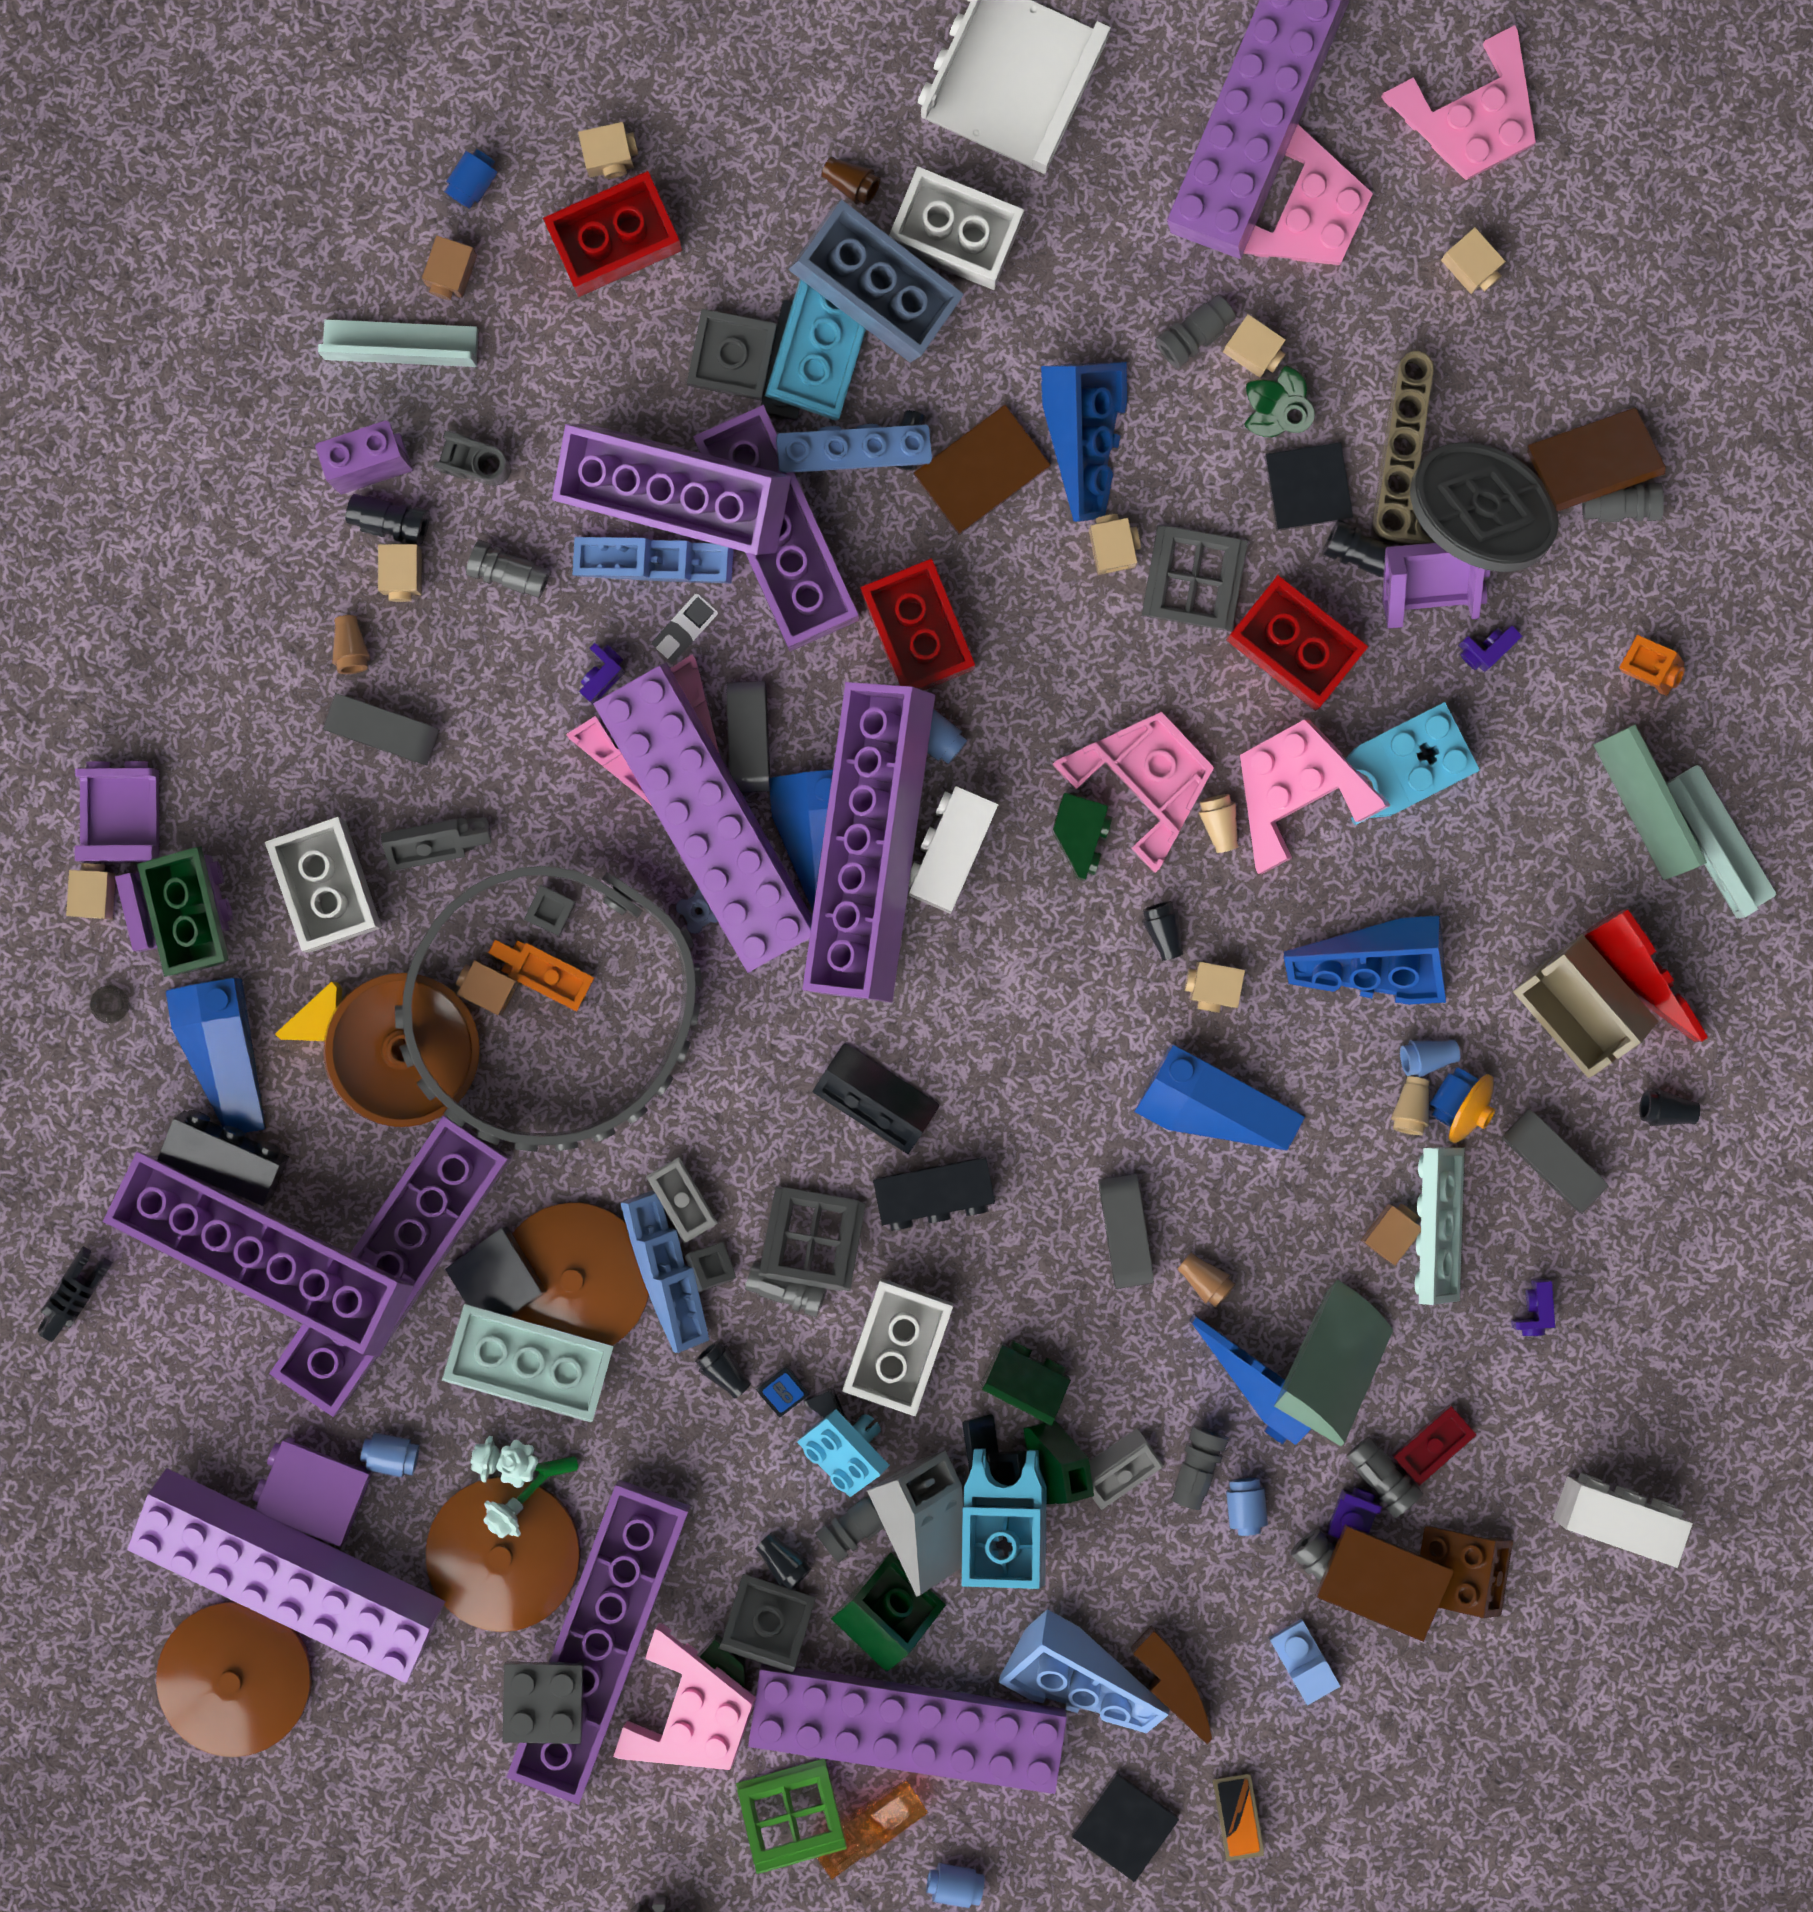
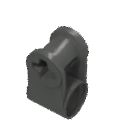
M444 432L443 438L446 441L439 462L434 463L433 468L435 470L457 478H467L490 486H498L508 480L511 474V465L499 449L454 432ZM489 458H498L500 460L498 471L491 475L484 474L482 469L485 461Z

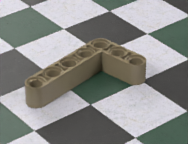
M1421 351L1407 353L1398 363L1394 372L1372 521L1373 531L1379 539L1406 545L1436 543L1431 537L1422 533L1410 498L1412 477L1421 460L1434 371L1431 358ZM1414 363L1421 367L1423 371L1422 379H1410L1405 373V365ZM1410 401L1415 404L1417 416L1408 418L1402 415L1399 410V403ZM1403 438L1410 442L1412 446L1411 454L1407 456L1398 454L1394 449V440ZM1389 477H1401L1406 483V491L1399 494L1393 492L1388 486ZM1387 513L1395 514L1401 522L1400 530H1387L1382 523L1383 515Z

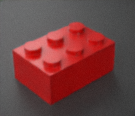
M648 171L543 217L578 297L683 251L680 240Z
M932 558L860 587L861 595L898 686L915 687L924 691L975 670L974 660Z
M1279 575L1275 577L1226 639L1227 642L1314 711L1323 705L1368 648L1365 643Z

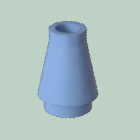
M1410 1040L1408 1045L1401 1046L1400 1060L1407 1076L1415 1075V1077L1420 1078L1451 1063L1459 1062L1460 1050L1456 1040Z

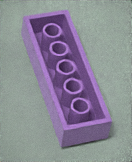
M764 405L699 433L693 436L699 453L791 476L777 552L761 555L745 552L789 652L859 621V615L794 472H779L776 447L777 434Z
M565 424L552 500L747 553L761 555L777 552L791 476L591 424Z

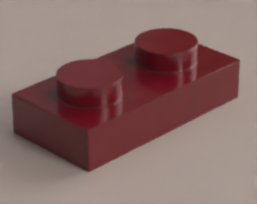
M1448 1405L1392 1456L1417 1485L1420 1486L1476 1436V1433L1453 1407Z

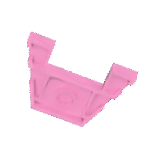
M1515 25L1485 40L1482 44L1500 77L1434 112L1431 111L1414 77L1384 92L1381 96L1384 102L1390 108L1393 107L1414 131L1417 130L1432 145L1431 147L1465 180L1521 153L1536 143L1519 35Z
M1297 125L1285 155L1303 163L1304 167L1274 232L1271 233L1255 225L1243 254L1340 265L1373 193L1301 126Z
M692 654L670 669L719 753L697 661ZM596 716L566 734L572 742L650 804L622 753L616 748Z
M1162 712L1090 744L1068 756H1064L1053 763L1056 770L1075 790L1106 763L1159 819V822L1131 848L1154 873L1162 866L1165 857L1214 769L1211 763Z
M1304 719L1240 755L1255 868L1258 874L1266 873L1292 859L1276 822L1332 791L1340 788L1355 822H1361L1390 806L1388 800L1374 790L1360 771H1356L1347 762L1337 747L1310 720Z
M659 1623L654 1630L645 1659L682 1674L663 1735L627 1721L622 1728L613 1757L625 1760L730 1770L735 1762L756 1697L720 1668L716 1667V1669H713L697 1656L698 1651L688 1643L683 1645L670 1634L672 1631L670 1628Z

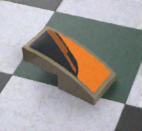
M1251 1774L1212 1780L1226 1862L1264 1856Z

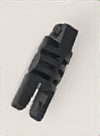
M84 1246L80 1249L41 1309V1313L46 1316L38 1327L40 1337L53 1342L64 1326L71 1328L113 1262L102 1258L95 1266L89 1278L85 1279L79 1273L87 1264L91 1250Z

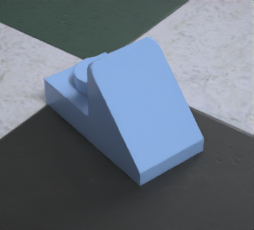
M1302 1619L1269 1637L1307 1706L1341 1687Z

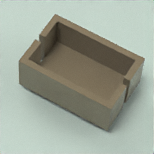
M1583 934L1530 971L1513 990L1518 999L1588 1079L1610 1065L1616 1058H1620L1642 1043L1659 1022Z

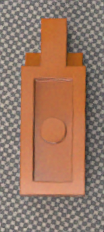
M494 940L488 952L490 955L505 962L501 971L508 974V977L578 1012L595 979L552 955L518 940L513 948Z

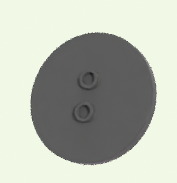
M1469 442L1443 445L1425 456L1412 477L1410 498L1419 523L1441 548L1467 564L1498 572L1526 569L1539 562L1545 556L1557 536L1558 513L1543 482L1526 465L1501 450Z

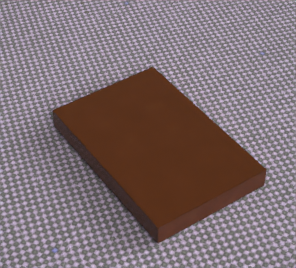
M1003 405L932 458L929 464H924L916 470L913 475L957 534L960 535L1049 469L1051 465L1007 406Z
M1636 407L1529 444L1527 450L1557 512L1664 475L1666 468Z
M1345 1524L1315 1596L1424 1642L1454 1570Z

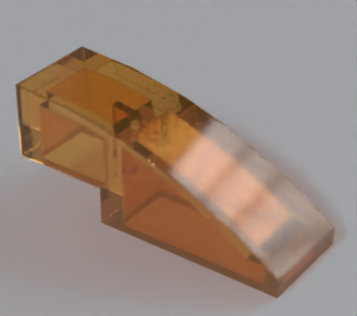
M904 1780L843 1818L841 1824L847 1849L817 1857L816 1860L826 1875L832 1880L862 1857L865 1859L929 1812L909 1782Z

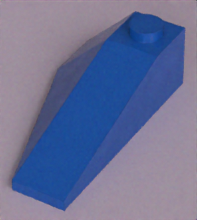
M1127 362L1041 366L1042 406L1073 521L1095 520L1106 514L1113 472L1107 465L1111 449L1118 448L1120 435L1114 434L1117 413H1125L1127 405Z
M833 770L803 772L769 778L772 818L812 911L814 910Z
M1440 916L1399 918L1284 951L1288 984L1332 992L1338 990L1341 986L1359 989V996L1372 998L1374 992L1395 995V1003L1407 1005L1446 1003L1444 948Z
M230 978L167 990L166 997L171 1029L222 1127L233 1126L244 1133L265 1130L266 1126L242 979Z
M1169 1045L1134 1111L1170 1131L1286 1151L1289 1149L1305 1119V1116L1175 1045Z
M1193 1314L1189 1321L1260 1419L1268 1425L1264 1432L1282 1445L1287 1439L1296 1445L1311 1428L1274 1407L1285 1379Z

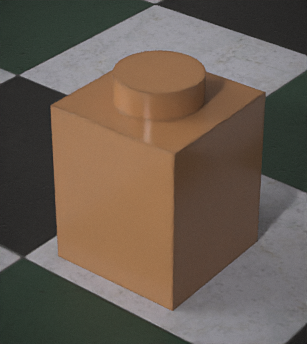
M436 235L422 276L425 285L430 287V294L445 300H451L452 295L463 298L477 258L473 247Z
M474 960L472 966L466 964L463 967L456 981V985L460 986L457 995L498 1016L503 1015L519 984L518 981L476 960Z
M1402 1203L1397 1208L1387 1204L1360 1241L1389 1263L1396 1266L1418 1234L1421 1233V1227L1415 1223L1419 1216Z

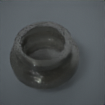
M113 985L97 989L90 1001V1008L94 1017L108 1024L117 1023L124 1019L130 1007L129 998L125 991Z

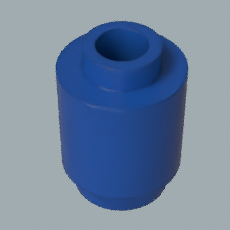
M478 149L473 154L465 151L446 182L449 185L444 192L470 209L474 202H480L498 172L492 168L495 161Z
M1458 1067L1453 1074L1448 1073L1429 1103L1435 1109L1431 1115L1443 1124L1451 1127L1460 1106L1479 1079Z

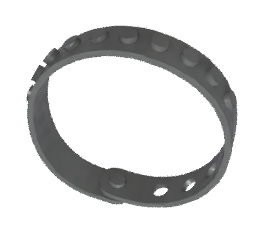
M547 866L522 867L490 876L471 886L448 904L433 921L417 947L406 977L402 1005H395L396 1029H404L406 1044L399 1046L407 1068L415 1065L422 1077L416 1083L427 1098L431 1101L437 1097L447 1107L443 1113L461 1128L465 1123L479 1130L477 1137L498 1145L500 1139L514 1142L516 1150L537 1152L538 1145H555L556 1151L578 1148L577 1141L593 1137L594 1142L606 1139L615 1134L614 1127L626 1120L632 1124L648 1111L645 1105L655 1094L659 1096L664 1094L673 1080V1077L669 1074L677 1061L682 1063L687 1055L691 1042L687 1041L686 1038L690 1025H697L700 1012V1004L695 1003L696 986H701L702 984L700 964H693L690 948L694 947L692 938L685 926L678 928L669 915L657 905L608 872L605 873L602 880L609 886L575 870ZM542 875L565 878L586 885L605 896L603 903L620 915L628 912L638 918L643 912L639 908L641 907L655 918L668 933L681 964L683 989L678 1023L659 1067L643 1089L619 1110L592 1124L573 1130L554 1133L514 1131L487 1122L472 1114L446 1093L431 1075L422 1060L412 1028L411 1005L417 973L427 949L442 925L458 908L477 893L494 884L523 876Z

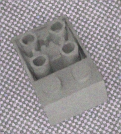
M946 1450L912 1462L867 1490L916 1596L923 1594L962 1568V1484Z

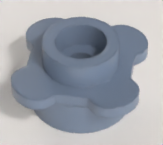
M700 889L696 891L693 897L687 900L681 899L676 905L677 912L684 916L687 921V929L691 933H700L703 926L710 922H718ZM698 907L703 910L700 915L695 913V909Z

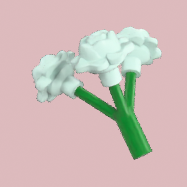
M488 1436L485 1444H476L475 1450L472 1451L471 1470L480 1474L482 1482H486L489 1474H493L497 1469L499 1472H502L501 1481L503 1483H511L514 1487L520 1488L523 1486L524 1481H532L534 1471L539 1473L536 1479L516 1499L511 1498L506 1505L486 1501L484 1505L487 1509V1515L484 1518V1523L488 1525V1529L492 1533L497 1534L500 1538L508 1534L519 1537L521 1532L516 1515L523 1509L522 1504L548 1477L577 1471L578 1461L576 1457L571 1456L538 1463L537 1457L533 1456V1446L529 1444L524 1445L519 1440H514L511 1446H504L501 1453H499V1449L495 1446L493 1436Z

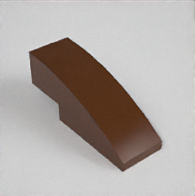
M1151 1625L1131 1646L1133 1654L1156 1675L1148 1684L1149 1689L1200 1739L1208 1744L1212 1740V1735L1198 1691L1183 1662L1164 1637Z

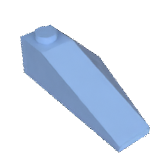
M1048 1609L1025 1629L999 1678L1000 1684L1032 1701L1044 1703L1045 1698L1066 1704L1065 1710L1078 1714L1079 1709L1082 1708L1099 1713L1101 1719L1105 1722L1148 1733L1169 1715V1708L1079 1626Z

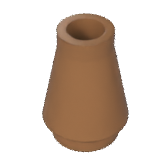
M343 615L334 619L335 634L332 664L337 666V672L340 674H356L366 671L370 655L358 626L357 616Z
M1190 1253L1177 1269L1187 1279L1204 1303L1207 1304L1209 1302L1215 1308L1236 1285L1229 1279L1231 1275L1198 1258L1193 1253Z

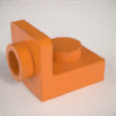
M1637 635L1619 669L1622 673L1655 687L1660 694L1667 696L1670 690L1676 688L1682 681L1685 673V663L1678 652Z

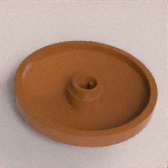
M408 973L378 976L354 988L334 1010L324 1037L323 1053L325 1068L337 1095L351 1110L361 1117L392 1127L422 1125L440 1118L447 1109L437 1097L430 1101L416 1083L422 1077L415 1065L407 1068L399 1047L406 1044L404 1029H396L395 1005H402ZM417 974L411 1005L415 1042L422 1060L431 1075L442 1089L459 1103L469 1090L478 1067L480 1049L476 1025L466 1005L451 989L434 979Z
M568 1202L556 1204L536 1212L515 1229L512 1235L547 1292L520 1310L512 1318L611 1346L618 1343L634 1328L645 1310L649 1294L634 1254L625 1220L608 1209L597 1205Z
M501 1476L488 1477L486 1482L478 1480L455 1493L436 1515L429 1530L426 1543L427 1572L438 1598L444 1600V1606L460 1620L487 1631H517L535 1625L547 1618L562 1604L569 1594L579 1570V1536L573 1518L567 1508L553 1493L540 1485L522 1504L523 1509L516 1515L521 1532L519 1537L508 1534L500 1538L497 1534L492 1533L488 1529V1525L484 1523V1518L487 1515L484 1503L490 1501L506 1505L511 1498L516 1499L532 1481H524L522 1487L516 1488L511 1483H503Z
M233 1600L223 1601L196 1611L186 1618L170 1635L158 1661L156 1672L157 1695L167 1721L180 1737L189 1744L213 1755L224 1757L248 1756L264 1751L282 1740L301 1718L311 1693V1661L307 1648L296 1630Z

